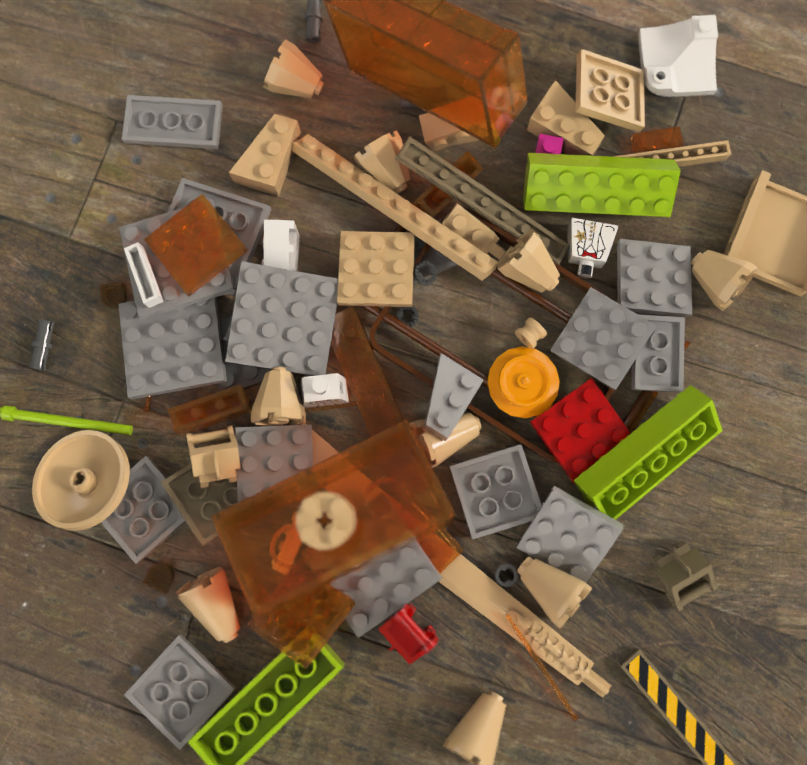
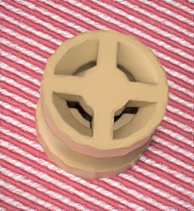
M529 317L525 321L523 328H518L515 334L525 346L534 349L537 341L543 339L547 332L536 320Z

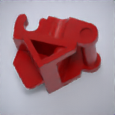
M406 603L398 612L393 613L378 630L391 643L392 646L388 650L391 651L395 648L407 663L411 665L432 650L439 638L436 636V631L431 625L422 630L415 623L412 616L416 608L412 604L408 605Z

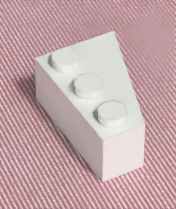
M264 219V259H262L261 265L298 271L300 235L294 220Z

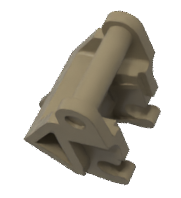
M684 541L675 545L676 550L664 557L657 555L651 559L653 564H656L659 568L655 571L666 588L664 593L677 612L682 611L683 606L709 590L715 591L718 589L714 581L715 577L711 563L696 547L690 549L689 545ZM701 577L704 581L682 595H678V591Z

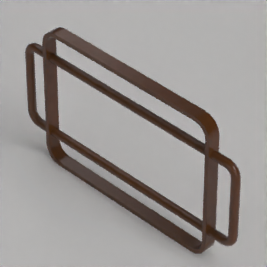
M465 208L493 230L502 241L513 247L518 244L517 238L472 210ZM449 210V211L444 215V217H443L442 220L440 221L441 224H442V221L445 219V217L449 214V212H450L451 210ZM398 225L394 232H406L407 229ZM427 243L414 261V272L417 265L421 263L431 248ZM554 262L560 274L559 277L585 293L592 287L604 294ZM497 267L490 274L565 323H568L572 315L524 284L504 276ZM362 306L377 317L370 330V343L379 355L433 388L434 381L377 344L375 333L382 321H384L434 354L440 356L442 353L484 380L482 384L488 387V376L388 313L391 307L384 306L382 309L379 306ZM609 387L606 389L603 395L607 400H609L614 390ZM641 391L623 421L629 431L653 391ZM469 404L466 408L467 411L517 443L522 444V446L542 459L551 463H558L553 456L473 405Z

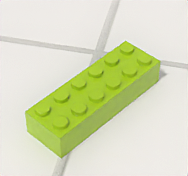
M528 153L523 191L524 209L531 211L671 217L681 170L673 159Z
M690 385L668 404L660 408L656 414L645 423H642L634 432L621 440L618 445L606 455H603L595 464L582 472L574 480L585 503L614 520L620 517L723 431L713 400Z
M310 625L198 731L188 743L207 765H243L344 667L345 663Z

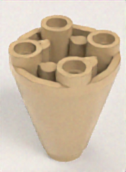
M530 556L526 558L517 570L518 574L521 575L520 579L549 619L559 628L566 623L569 617L573 616L580 607L579 603L581 600H584L593 589L586 582L538 559H532Z

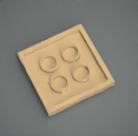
M581 49L577 54L576 113L640 133L645 127L644 70Z
M341 231L337 304L347 306L412 307L415 235L411 232Z

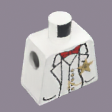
M577 218L571 219L567 228L568 244L570 245L568 249V262L579 265L578 277L592 278L593 267L602 268L604 266L618 229L617 225Z
M340 374L309 376L301 379V400L304 408L349 403L347 379Z

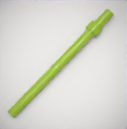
M7 405L0 407V417L6 421L17 419L131 435L133 431L132 425L17 410L16 407Z

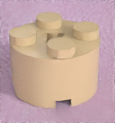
M330 492L316 493L304 499L296 515V527L301 540L309 546L320 550H328L344 544L354 533L357 522L355 510L350 502L342 495ZM326 513L328 518H332L333 521L332 524L327 525V528H325L324 523H321V517H325Z

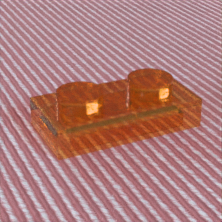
M680 126L633 133L631 136L634 153L684 147Z

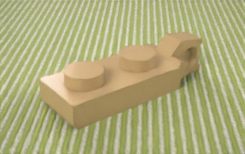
M458 203L442 221L444 226L484 253L488 254L490 252L499 260L506 253L505 249L497 244L500 238L496 233Z

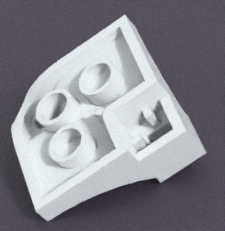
M716 15L692 16L691 19L670 25L640 28L638 40L641 69L644 70V85L651 92L667 97L715 94L717 91L715 61L716 41L718 38Z

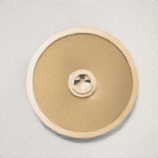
M94 430L78 431L56 442L41 459L33 479L32 496L40 516L51 525L69 531L91 528L110 516L122 501L129 483L130 466L123 447L110 436Z

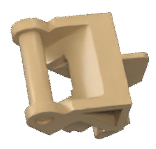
M227 426V429L195 435L186 433L193 476L199 477L201 488L209 487V482L228 479L229 483L237 482L236 470L241 469L238 445L232 426ZM229 439L228 443L194 448V445Z

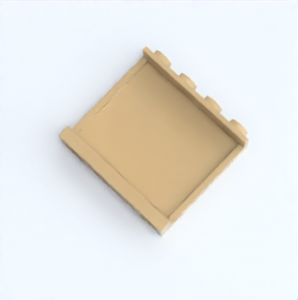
M762 170L752 181L723 254L751 262L758 267L757 271L754 272L755 278L798 296H803L807 294V196L769 181L771 173Z

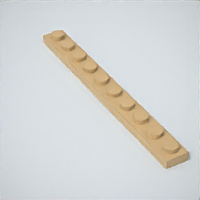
M308 134L293 143L292 151L481 281L496 270L498 262L488 254L353 165V163L319 142L316 138Z

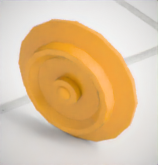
M521 346L508 349L496 358L489 369L487 384L490 397L500 410L513 417L529 418L538 416L551 407L558 395L560 381L557 369L547 355L537 349Z

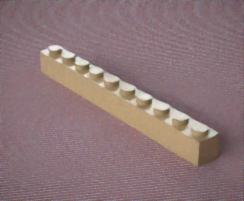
M727 140L613 157L673 159L678 167L725 161L731 155V150Z

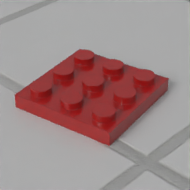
M592 378L582 383L530 421L573 484H575L574 480L582 472L590 468L603 455H606L618 445L621 440L631 434Z

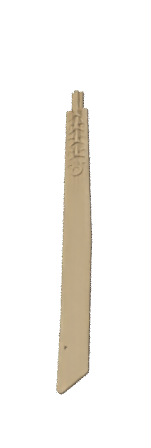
M312 430L314 480L328 492L336 493L346 498L355 512L381 493H384L442 576V579L438 582L576 685L583 682L602 698L605 694H608L611 684L591 669L594 663L374 484Z

